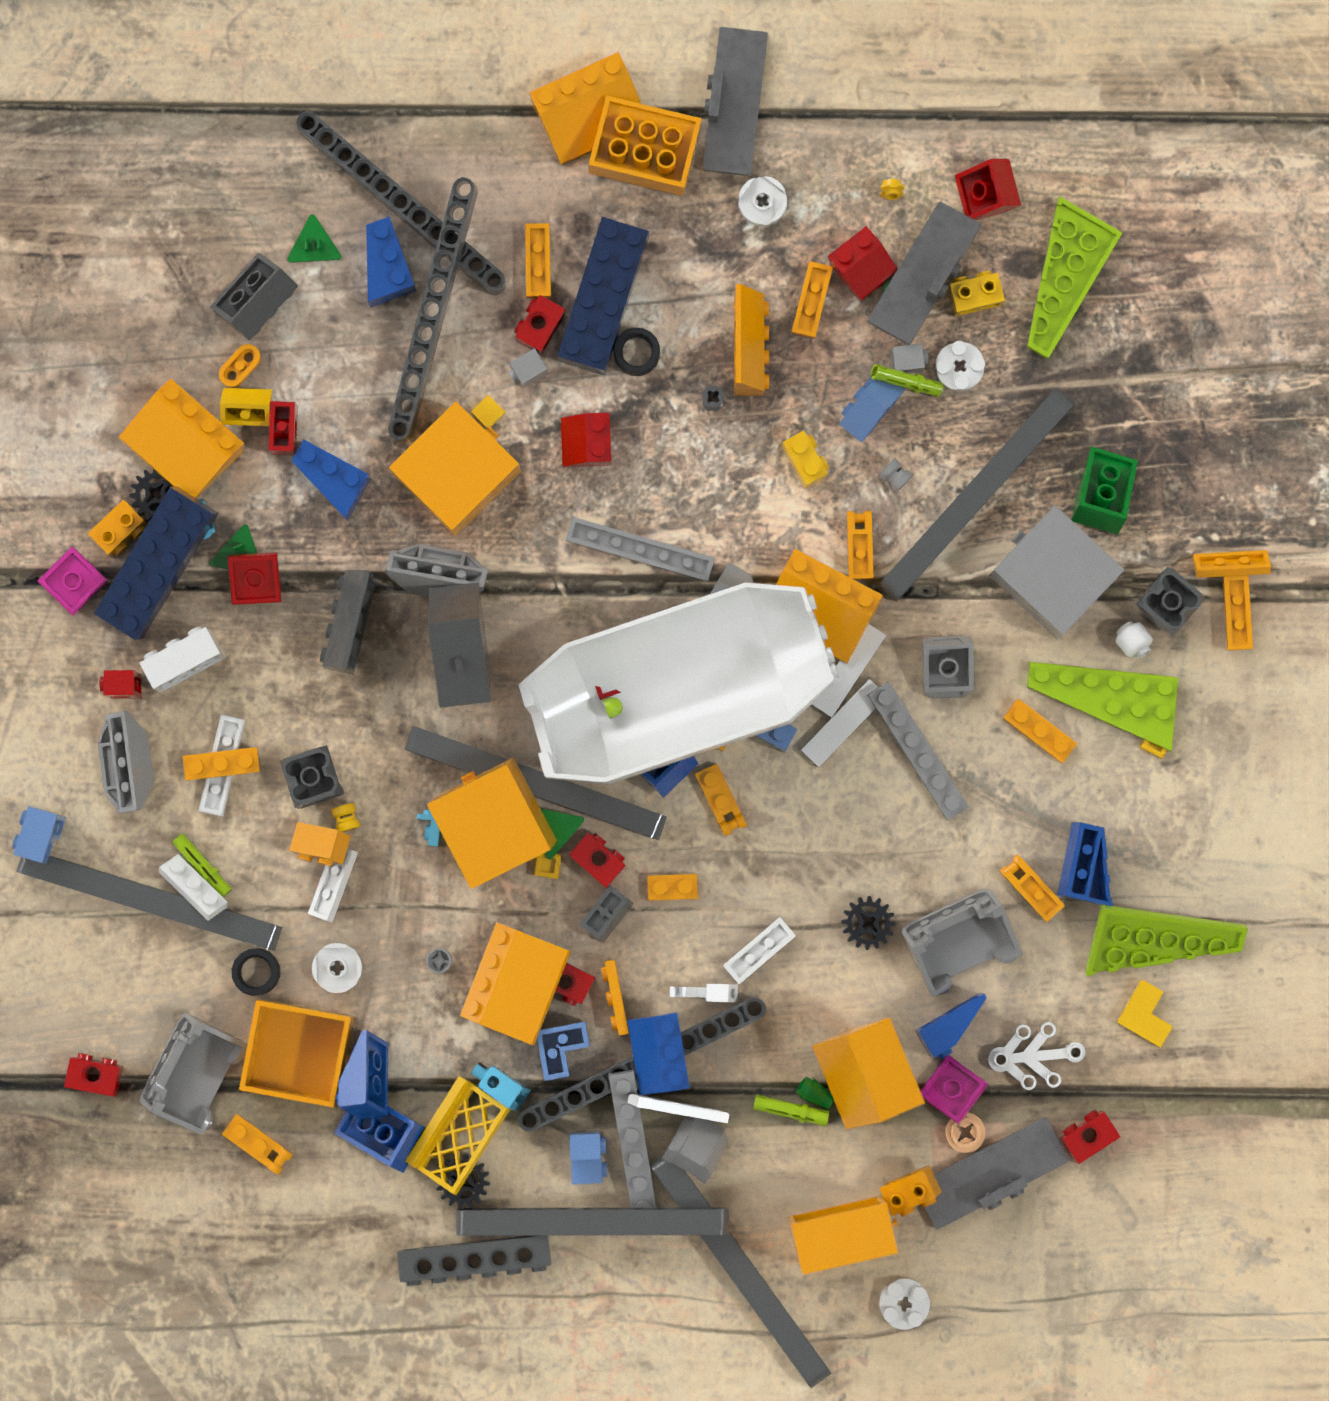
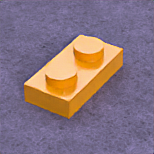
M697 874L647 876L648 901L698 899Z

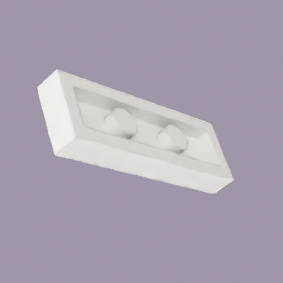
M347 849L343 865L333 863L332 867L325 866L308 914L331 923L333 922L358 852Z
M179 854L159 867V873L206 920L209 921L227 908L228 902Z
M779 917L723 966L736 982L740 984L796 935Z

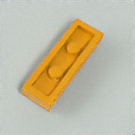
M525 224L526 298H538L539 295L551 298L550 224Z
M809 261L792 334L815 339L833 269L832 266Z
M1267 550L1193 554L1192 562L1196 578L1271 573V563Z
M1248 575L1222 577L1227 651L1252 650L1253 637Z
M1019 698L1002 718L1061 764L1078 744Z
M258 747L183 756L185 781L261 772Z
M615 960L605 961V967H601L603 981H608L610 991L606 992L608 1007L613 1006L615 1016L610 1017L613 1031H618L619 1036L629 1034Z

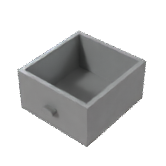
M1055 505L1027 535L1021 530L1011 540L1017 546L989 576L1058 640L1118 578L1124 569Z

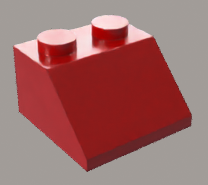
M989 159L954 175L964 214L973 220L1003 214L1022 206L1010 159Z
M867 226L828 255L829 264L833 267L832 270L860 302L892 278L898 270L882 243Z
M610 412L583 413L561 418L563 468L612 466Z

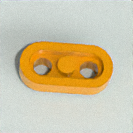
M251 344L239 347L220 368L219 378L223 385L228 388L239 387L259 366L261 362L259 350ZM252 354L253 360L251 362H246V355ZM231 372H235L237 374V377L234 380L228 379V375Z

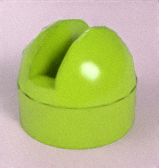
M612 697L603 700L609 719L618 716L622 712L623 705L618 698Z

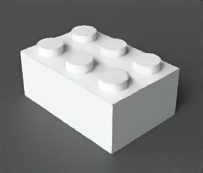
M198 626L188 632V637L182 640L176 638L165 644L167 648L160 652L154 650L143 656L145 660L139 663L154 690L162 693L226 658L211 630L207 627L202 629L201 626Z

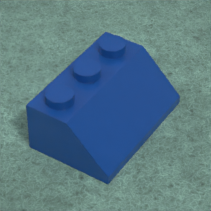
M677 1012L628 1020L639 1094L646 1095L690 1088Z

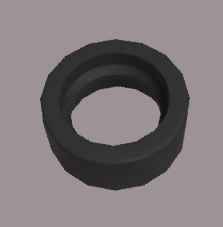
M633 327L625 330L618 336L614 344L616 364L624 373L631 376H643L650 373L657 366L660 359V345L657 338L651 331L644 328ZM632 338L646 340L652 349L649 361L641 366L628 364L622 354L625 343Z
M261 948L248 949L240 953L234 960L231 969L235 986L241 992L251 996L264 995L272 991L278 984L281 975L277 958L269 951ZM253 957L264 959L269 964L271 970L269 980L260 987L250 986L242 978L241 970L243 964Z

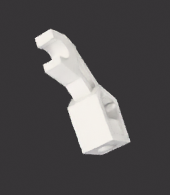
M706 984V987H670V997H703L705 1001L738 1002V985Z

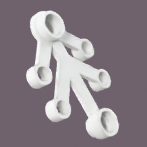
M1045 1022L1041 1025L1040 1032L1023 1052L1013 1053L1022 1040L1028 1039L1031 1035V1029L1027 1025H1019L1013 1037L1004 1047H996L989 1053L988 1063L997 1072L1007 1071L1020 1082L1024 1089L1031 1090L1036 1086V1079L1032 1075H1025L1013 1064L1024 1062L1045 1079L1048 1086L1055 1088L1061 1083L1060 1075L1051 1072L1039 1061L1067 1058L1071 1062H1080L1085 1057V1048L1080 1043L1071 1042L1065 1048L1037 1051L1048 1037H1052L1056 1033L1055 1025ZM1046 1025H1050L1052 1027L1051 1034L1047 1035L1044 1033V1027ZM1025 1027L1028 1031L1025 1037L1019 1035V1029ZM1073 1048H1078L1080 1050V1054L1078 1057H1073L1071 1055V1050ZM998 1055L1005 1057L1003 1064L997 1063L996 1058ZM1051 1075H1055L1058 1079L1054 1085L1049 1083ZM1028 1077L1033 1081L1030 1087L1024 1085V1080Z

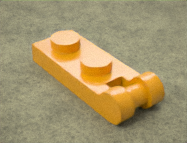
M847 511L848 577L853 580L873 579L872 511H864V513ZM855 523H864V529H855Z
M714 764L696 773V779L724 836L732 834L731 831L738 827L740 829L746 827L745 819L718 764ZM732 812L735 818L726 822L724 815Z
M1017 854L1012 858L1013 862L1007 867L1003 866L999 872L1045 922H1048L1065 905ZM1021 869L1025 874L1018 880L1013 874Z
M238 1113L222 1133L223 1136L277 1175L283 1170L282 1166L286 1160L289 1161L294 1155ZM272 1150L278 1153L274 1161L268 1157Z

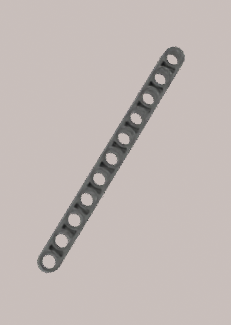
M306 111L298 116L296 121L298 130L307 141L436 249L438 240L432 238V234L436 230H441L443 222L314 113ZM306 121L315 122L314 127L310 130L303 129V124ZM330 136L333 138V142L327 146L322 145V139ZM343 152H350L352 154L348 161H341L339 159ZM361 168H369L370 173L368 176L361 177L358 175ZM381 183H386L389 185V188L386 192L380 193L376 190L377 186ZM399 199H406L408 201L404 208H397L395 206L396 201ZM423 214L426 216V220L422 224H416L413 221L415 216ZM455 232L449 233L447 243L454 244L457 242L458 234ZM465 241L458 268L491 295L501 294L506 287L504 274ZM445 256L448 260L452 262L450 256ZM474 261H479L482 263V268L479 271H472L469 269L470 264ZM492 277H498L501 283L497 287H491L488 285V281Z
M466 177L458 178L452 186L388 425L389 435L399 441H407L414 434L477 199L478 188L473 181ZM464 184H470V193L466 196H461L459 192L460 187ZM457 208H463L465 212L460 220H454L453 213ZM451 232H457L458 240L454 244L447 243V236ZM444 256L451 257L452 262L448 268H442L440 265V261ZM438 280H444L445 288L442 292H435L434 284ZM431 304H437L439 307L438 313L433 317L429 316L427 312L428 307ZM429 327L432 330V336L429 340L425 341L421 337V332L424 328ZM423 351L426 355V360L418 365L415 362V355ZM417 375L419 377V385L412 389L409 387L408 380L411 376ZM410 399L413 403V408L410 412L406 413L402 409V404L405 400ZM400 423H404L407 428L403 436L396 434V427Z
M1056 387L878 586L897 602L1075 403Z
M412 726L404 748L412 753L468 773L474 771L475 775H479L508 760L416 726ZM517 763L535 797L649 838L660 839L667 819L666 816L567 780L547 779L544 776V772Z
M49 856L47 864L21 857L16 872L272 951L276 950L282 931L281 926L226 909L208 921L183 896L53 856Z
M756 997L749 998L682 1031L681 1037L691 1035L694 1038L693 1047L690 1049L683 1048L684 1056L759 1020L766 1012L765 1003ZM753 1001L759 1002L762 1007L760 1014L756 1016L750 1015L747 1010L749 1003ZM731 1012L739 1016V1023L734 1027H729L725 1023L726 1015ZM709 1023L717 1028V1033L712 1038L705 1037L702 1032L703 1027ZM631 1056L526 1108L518 1117L519 1126L524 1131H534L611 1093L609 1074L613 1073L617 1068H622L625 1071L633 1070L635 1080H637L634 1057ZM599 1079L604 1083L605 1087L601 1093L592 1092L590 1083L593 1080ZM573 1090L580 1092L582 1095L581 1102L576 1105L568 1101V1094ZM551 1101L559 1105L558 1114L553 1116L547 1114L545 1110L546 1104ZM526 1113H533L536 1116L537 1122L534 1126L529 1127L523 1123V1116Z
M663 1155L650 1164L654 1173L679 1207H711L685 1170L662 1159ZM729 1232L728 1235H700L809 1387L812 1389L832 1374Z
M729 1208L456 1209L457 1235L459 1236L728 1235Z

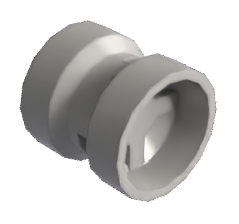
M895 458L878 476L883 481H888L891 484V489L897 493L913 475L908 470L902 469L901 463Z
M439 948L430 951L427 955L426 963L429 970L438 974L448 971L452 966L453 960L447 950Z

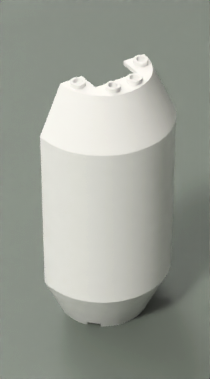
M745 582L564 644L519 684L524 706L531 714L542 753L538 755L545 778L609 785L791 724L835 683L836 678H839L836 665L832 663L835 662L831 647L826 648L824 642L825 639H828L824 625L819 626L814 613V609H817L813 594L807 595L803 587ZM595 686L601 687L603 694L615 689L621 692L607 697H615L621 701L623 709L618 716L609 719L603 703L605 699H599Z

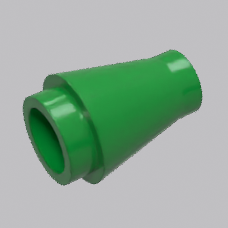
M805 1076L796 1090V1093L800 1095V1099L829 1109L834 1101L832 1094L814 1077L809 1078Z

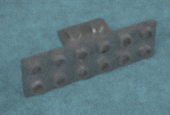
M720 27L714 74L708 76L707 90H711V99L705 100L704 113L709 114L702 168L704 171L743 176L751 175L768 39L767 32Z
M938 202L867 322L899 341L910 345L938 298L943 299L949 288L947 283L950 278L957 276L961 268L959 263L980 230L981 224L943 202Z
M1043 1117L935 1173L934 1176L942 1193L936 1197L937 1202L924 1207L935 1229L938 1230L979 1208L992 1210L1002 1204V1199L1008 1196L1013 1199L1023 1194V1188L1028 1186L1027 1183L1069 1162L1048 1118Z

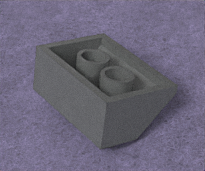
M258 253L210 308L238 333L250 340L259 333L267 320L276 314L277 309L285 300L293 295L298 285L279 266Z

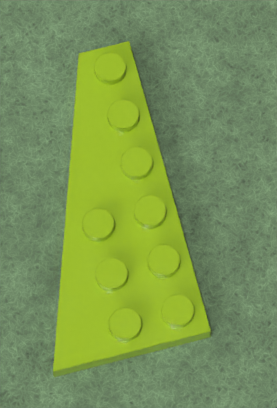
M1060 196L1057 200L1026 347L1047 360L1122 235L1121 231Z
M1036 662L1029 663L1027 688L1089 714L1091 717L1122 731L1138 736L1142 740H1147L1165 748L1169 752L1172 751L1178 677Z
M1101 905L1085 974L1086 976L1095 975L1096 972L1108 971L1110 973L1127 967H1134V969L1173 963V960L1196 959V956L1208 954L1217 956L1242 952L1248 928L1244 924Z

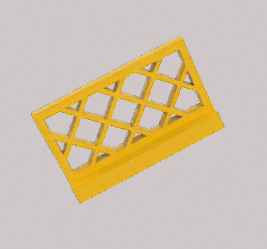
M458 1076L405 1162L420 1170L452 1194L457 1195L510 1109L478 1088L471 1081ZM474 1091L479 1094L480 1105L470 1108L468 1099ZM496 1106L501 1109L495 1119L488 1121L486 1108ZM481 1110L483 1122L472 1125L470 1112ZM465 1114L467 1126L456 1129V1118L459 1115ZM484 1127L485 1136L481 1141L475 1142L473 1129ZM468 1131L470 1144L459 1146L457 1134ZM452 1135L453 1148L442 1150L441 1142L444 1137ZM470 1148L472 1157L468 1162L461 1164L459 1151ZM454 1153L456 1165L445 1168L443 1155ZM438 1157L439 1170L430 1171L425 1168L431 1158ZM457 1170L458 1179L451 1186L447 1183L446 1172Z

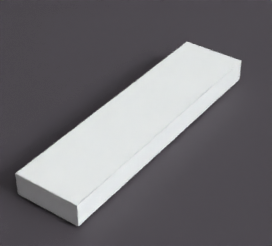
M869 624L848 664L841 660L837 664L836 668L839 678H836L835 683L811 705L832 718L886 635Z
M870 679L802 748L801 752L818 768L874 711L875 707L867 695L877 689L878 686Z
M221 714L212 752L239 749L246 720ZM233 776L206 779L198 811L224 817Z
M629 1094L628 1103L636 1107L728 1123L729 1114L719 1109Z

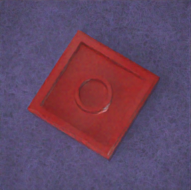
M278 552L228 555L232 605L277 603L282 601Z

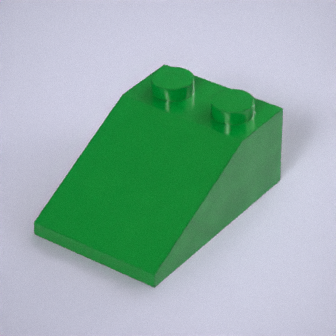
M1091 446L1076 495L1071 520L1118 535L1127 519L1138 460Z

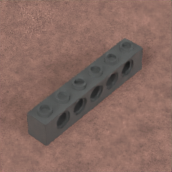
M517 1236L403 1249L397 1252L400 1283L406 1282L407 1286L421 1285V1280L431 1279L432 1283L447 1282L446 1277L455 1276L458 1281L472 1279V1274H481L482 1278L497 1276L496 1272L506 1271L507 1275L522 1273L521 1269L531 1268L532 1272L547 1270L546 1266H551L552 1264L549 1236ZM521 1248H528L532 1253V1258L528 1261H522L518 1257V1251ZM496 1251H503L507 1256V1261L503 1264H497L493 1260V1254ZM478 1254L482 1259L481 1265L478 1267L471 1266L468 1262V1256ZM448 1256L453 1257L457 1262L456 1268L452 1270L446 1269L443 1265V1259ZM422 1259L428 1260L432 1265L431 1271L427 1273L420 1271L418 1262Z

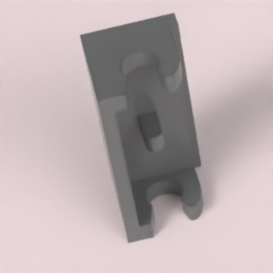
M609 885L579 925L604 943L634 903Z

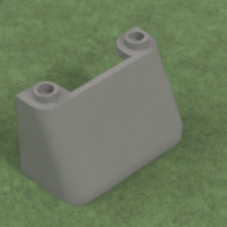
M990 889L974 892L910 922L902 929L903 937L932 997L949 991L952 985L951 977L995 957L999 962L1011 963L1017 957L1023 955L1005 909Z
M184 1013L178 1020L141 1093V1104L151 1113L203 1135L213 1122L212 1111L209 1106L230 1065H236L244 1061L248 1044L195 1016Z

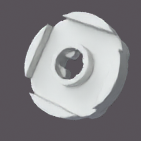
M763 176L750 179L743 185L739 193L738 208L742 216L749 223L768 227L779 221L784 215L787 207V196L784 187L779 181L772 177ZM758 196L760 198L767 196V203L769 205L758 206L756 198Z
M963 341L948 344L940 351L936 359L937 379L942 382L945 388L951 391H966L974 388L984 374L985 361L981 352L972 344ZM963 361L966 371L960 370L957 373L954 370L956 367L954 362Z
M332 943L326 945L313 959V977L320 987L328 992H346L356 986L362 976V960L357 951L346 944ZM335 961H340V965H344V970L340 971V975H336L335 971L330 969L331 966L335 965Z
M898 1278L882 1290L879 1298V1308L884 1319L891 1326L908 1330L920 1326L926 1319L930 1309V1299L926 1290L917 1281L910 1278ZM904 1297H908V1302L912 1303L911 1307L906 1308V1311H902L901 1306L897 1305L898 1300L902 1301Z

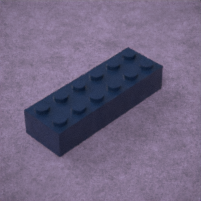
M606 217L601 218L558 352L559 362L600 375H606L614 344L617 340L649 240L648 230Z
M170 487L94 614L134 640L143 639L219 513L179 487Z

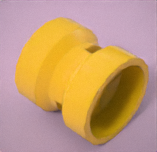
M355 803L330 809L332 817L336 818V830L347 832L361 827L359 819L355 816Z

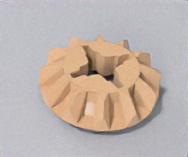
M969 1112L960 1124L949 1119L945 1128L946 1140L956 1151L962 1153L973 1152L982 1145L985 1139L984 1124L979 1117ZM972 1123L973 1125L970 1127L969 1132L974 1139L963 1137V1139L958 1141L961 1132L956 1126L959 1125L966 1128Z

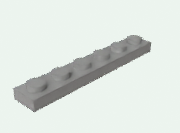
M572 517L566 537V542L705 582L709 580L715 560L711 556L576 517Z
M886 682L869 693L867 696L946 820H950L967 809L969 806L890 682Z
M628 1070L609 1074L631 1208L656 1207L640 1107L628 1103L629 1094H637L634 1071Z

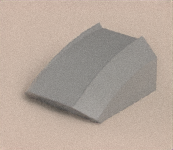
M959 635L930 636L922 639L924 695L938 699L962 698L973 693L974 647L972 638Z
M686 1116L662 1159L673 1163L706 1184L727 1146L728 1140L725 1128L711 1120Z

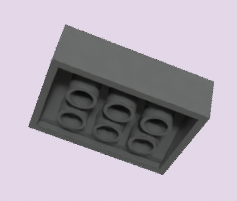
M346 570L345 575H341L339 578L337 590H341L339 600L335 599L333 602L331 614H335L333 624L329 623L326 630V638H329L327 648L323 647L320 655V662H323L322 667L325 669L354 675L377 581L368 570Z

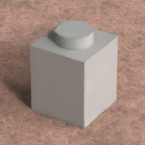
M922 343L896 346L891 349L893 369L909 374L923 372L925 365L928 364L927 350L922 349Z
M535 348L509 363L512 369L508 372L515 384L520 383L523 388L548 374V369Z

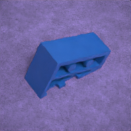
M390 217L367 224L368 303L371 308L416 292V288Z
M303 439L292 462L348 521L368 486L371 477L364 471Z
M1072 822L1057 896L1097 905L1113 906L1112 899L1110 898V875H1108L1106 859L1108 857L1104 827L1082 822Z

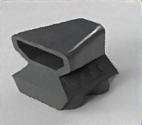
M1167 567L1160 573L1157 580L1139 599L1136 605L1142 611L1141 616L1157 630L1161 631L1163 629L1174 637L1203 603L1205 597L1175 570Z
M328 746L318 747L280 761L294 808L302 809L344 794V790L338 781Z

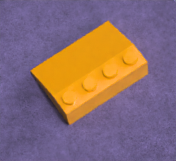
M619 52L529 92L530 100L561 165L592 151L606 95L641 104Z
M606 95L589 161V174L684 196L702 118Z
M736 284L734 295V396H764L765 389H769V374H765L764 365H769V350H764V340H769V326H764V316H769V301H764L763 293L742 284Z
M171 378L149 399L119 436V439L168 483L173 487H179L196 499L243 453L244 442Z
M794 549L776 584L780 586L803 587L807 595L813 594L817 609H814L819 626L824 625L828 639L824 640L826 648L831 647L834 657L848 664L883 600L882 594L797 549Z
M496 922L460 1016L534 1045L571 951Z

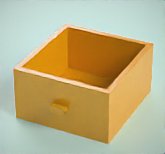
M456 401L389 467L393 476L454 536L462 531L521 472L519 463L495 440L499 435L490 426L485 430Z
M514 757L477 776L474 771L460 777L463 783L435 796L427 804L470 889L551 850L557 842Z
M263 999L256 1000L239 1090L328 1107L338 1106L336 1093L339 1080L351 1056L348 1055L355 1016Z
M890 1017L851 1028L812 1045L846 1129L880 1123L925 1103Z
M881 1196L788 1216L798 1264L803 1275L898 1254L892 1225L898 1227L897 1220L895 1218L891 1222L887 1202Z

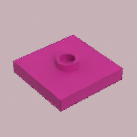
M72 546L38 582L72 616H75L103 588L108 580Z
M948 1055L943 1059L920 1092L926 1101L957 1124H960L989 1084Z

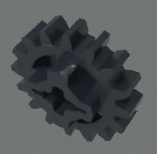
M154 469L152 474L144 470L145 477L143 478L137 475L136 479L139 483L137 485L131 484L135 493L129 494L130 498L136 499L131 504L132 507H140L137 513L140 516L146 513L148 521L151 520L155 513L153 510L155 506L160 505L169 488L173 487ZM154 479H162L159 483L149 482ZM142 489H145V498L142 502L141 492ZM155 490L162 495L160 499L154 498L152 493Z
M871 896L867 897L866 902L859 897L858 905L850 902L849 905L852 910L843 911L848 917L841 920L842 924H847V928L842 932L850 934L848 942L856 940V948L864 944L865 950H869L870 944H873L878 949L879 941L886 944L887 939L885 936H893L894 934L889 930V927L896 926V923L890 922L889 919L894 916V913L886 912L889 905L881 906L880 898L874 903ZM872 906L877 909L873 913H866L861 907ZM853 915L858 919L857 927L854 930L852 928ZM862 916L867 919L871 917L874 919L872 925L876 932L869 927L863 928L862 925L865 922ZM882 916L885 920L883 932L879 928V919ZM864 933H871L875 939L865 940L860 938V936Z
M467 1153L463 1155L461 1164L469 1161ZM455 1155L453 1157L454 1162L448 1159L445 1160L447 1167L456 1165ZM485 1163L474 1166L466 1180L470 1185L465 1184L461 1187L457 1195L452 1194L441 1185L436 1188L437 1191H444L441 1199L443 1200L448 1197L450 1199L449 1206H452L454 1202H458L459 1209L463 1207V1203H467V1206L471 1208L473 1200L480 1203L481 1198L479 1195H487L488 1193L483 1187L490 1185V1182L484 1178L490 1174L489 1171H482ZM474 1169L479 1175L480 1184L474 1181L472 1174ZM457 1171L446 1172V1177L454 1185L458 1176ZM471 1191L475 1193L470 1197L460 1198L462 1192Z

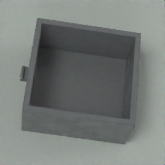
M479 583L429 588L428 628L439 707L490 702V663Z

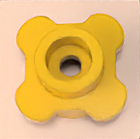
M887 179L882 182L880 187L882 192L879 193V196L887 200H896L904 196L902 191L905 189V186L898 179Z

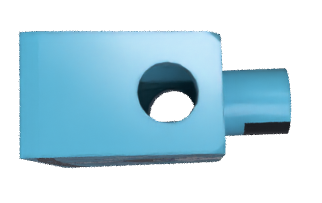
M479 1062L471 1073L472 1076L481 1081L478 1085L480 1089L512 1110L518 1111L531 1092V1089L495 1066L488 1068ZM496 1079H499V1084L495 1087L494 1083Z

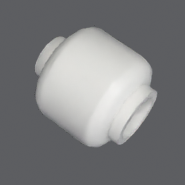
M1130 621L1116 632L1118 635L1116 644L1128 658L1138 656L1141 659L1151 651L1149 646L1152 644L1153 638L1140 622L1133 623Z

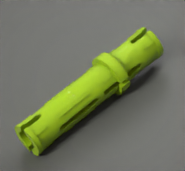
M874 364L870 374L873 380L908 388L916 394L921 392L939 397L943 390V385L940 381L924 378L922 374H909L879 364Z
M184 833L180 834L172 842L194 869L223 898L232 891L233 888L220 876L219 869L217 867L213 868Z
M756 1094L753 1110L799 1120V1123L804 1124V1122L824 1127L827 1126L830 1111L808 1107V1104L805 1103L799 1105Z

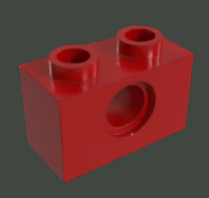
M539 295L537 300H531L526 310L529 314L525 321H519L514 333L516 334V342L530 350L535 348L537 353L542 356L565 317L566 310ZM536 319H542L545 321V326L542 329H535L532 327V322Z
M270 401L268 451L271 455L296 454L298 406L295 402Z
M104 670V676H100L99 680L100 691H103V695L110 699H142V674L135 670Z
M596 832L593 836L587 833L569 856L607 888L626 867L623 863L625 857L615 849L610 852L604 847L606 841ZM598 851L606 855V862L601 866H597L592 862L593 854Z
M566 962L562 975H569L572 978V985L568 989H563L558 984L556 992L564 995L562 1000L573 1006L576 1003L582 1004L596 977Z
M78 1053L77 1057H70L64 1087L112 1097L118 1095L123 1066L117 1065L118 1060L102 1058V1062L92 1060L93 1055ZM92 1067H96L100 1071V1077L97 1081H93L89 1077V1070Z
M1096 1109L1083 1117L1085 1119L1084 1122L1078 1126L1075 1123L1069 1125L1063 1130L1064 1135L1059 1137L1077 1164L1082 1163L1121 1138L1106 1113L1102 1110L1099 1112ZM1087 1128H1092L1095 1132V1137L1090 1142H1085L1082 1137L1084 1130Z

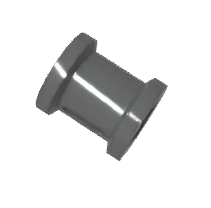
M717 386L707 387L702 394V405L708 411H718L721 409L724 401L722 389ZM708 395H718L717 403H715L714 401L709 403Z

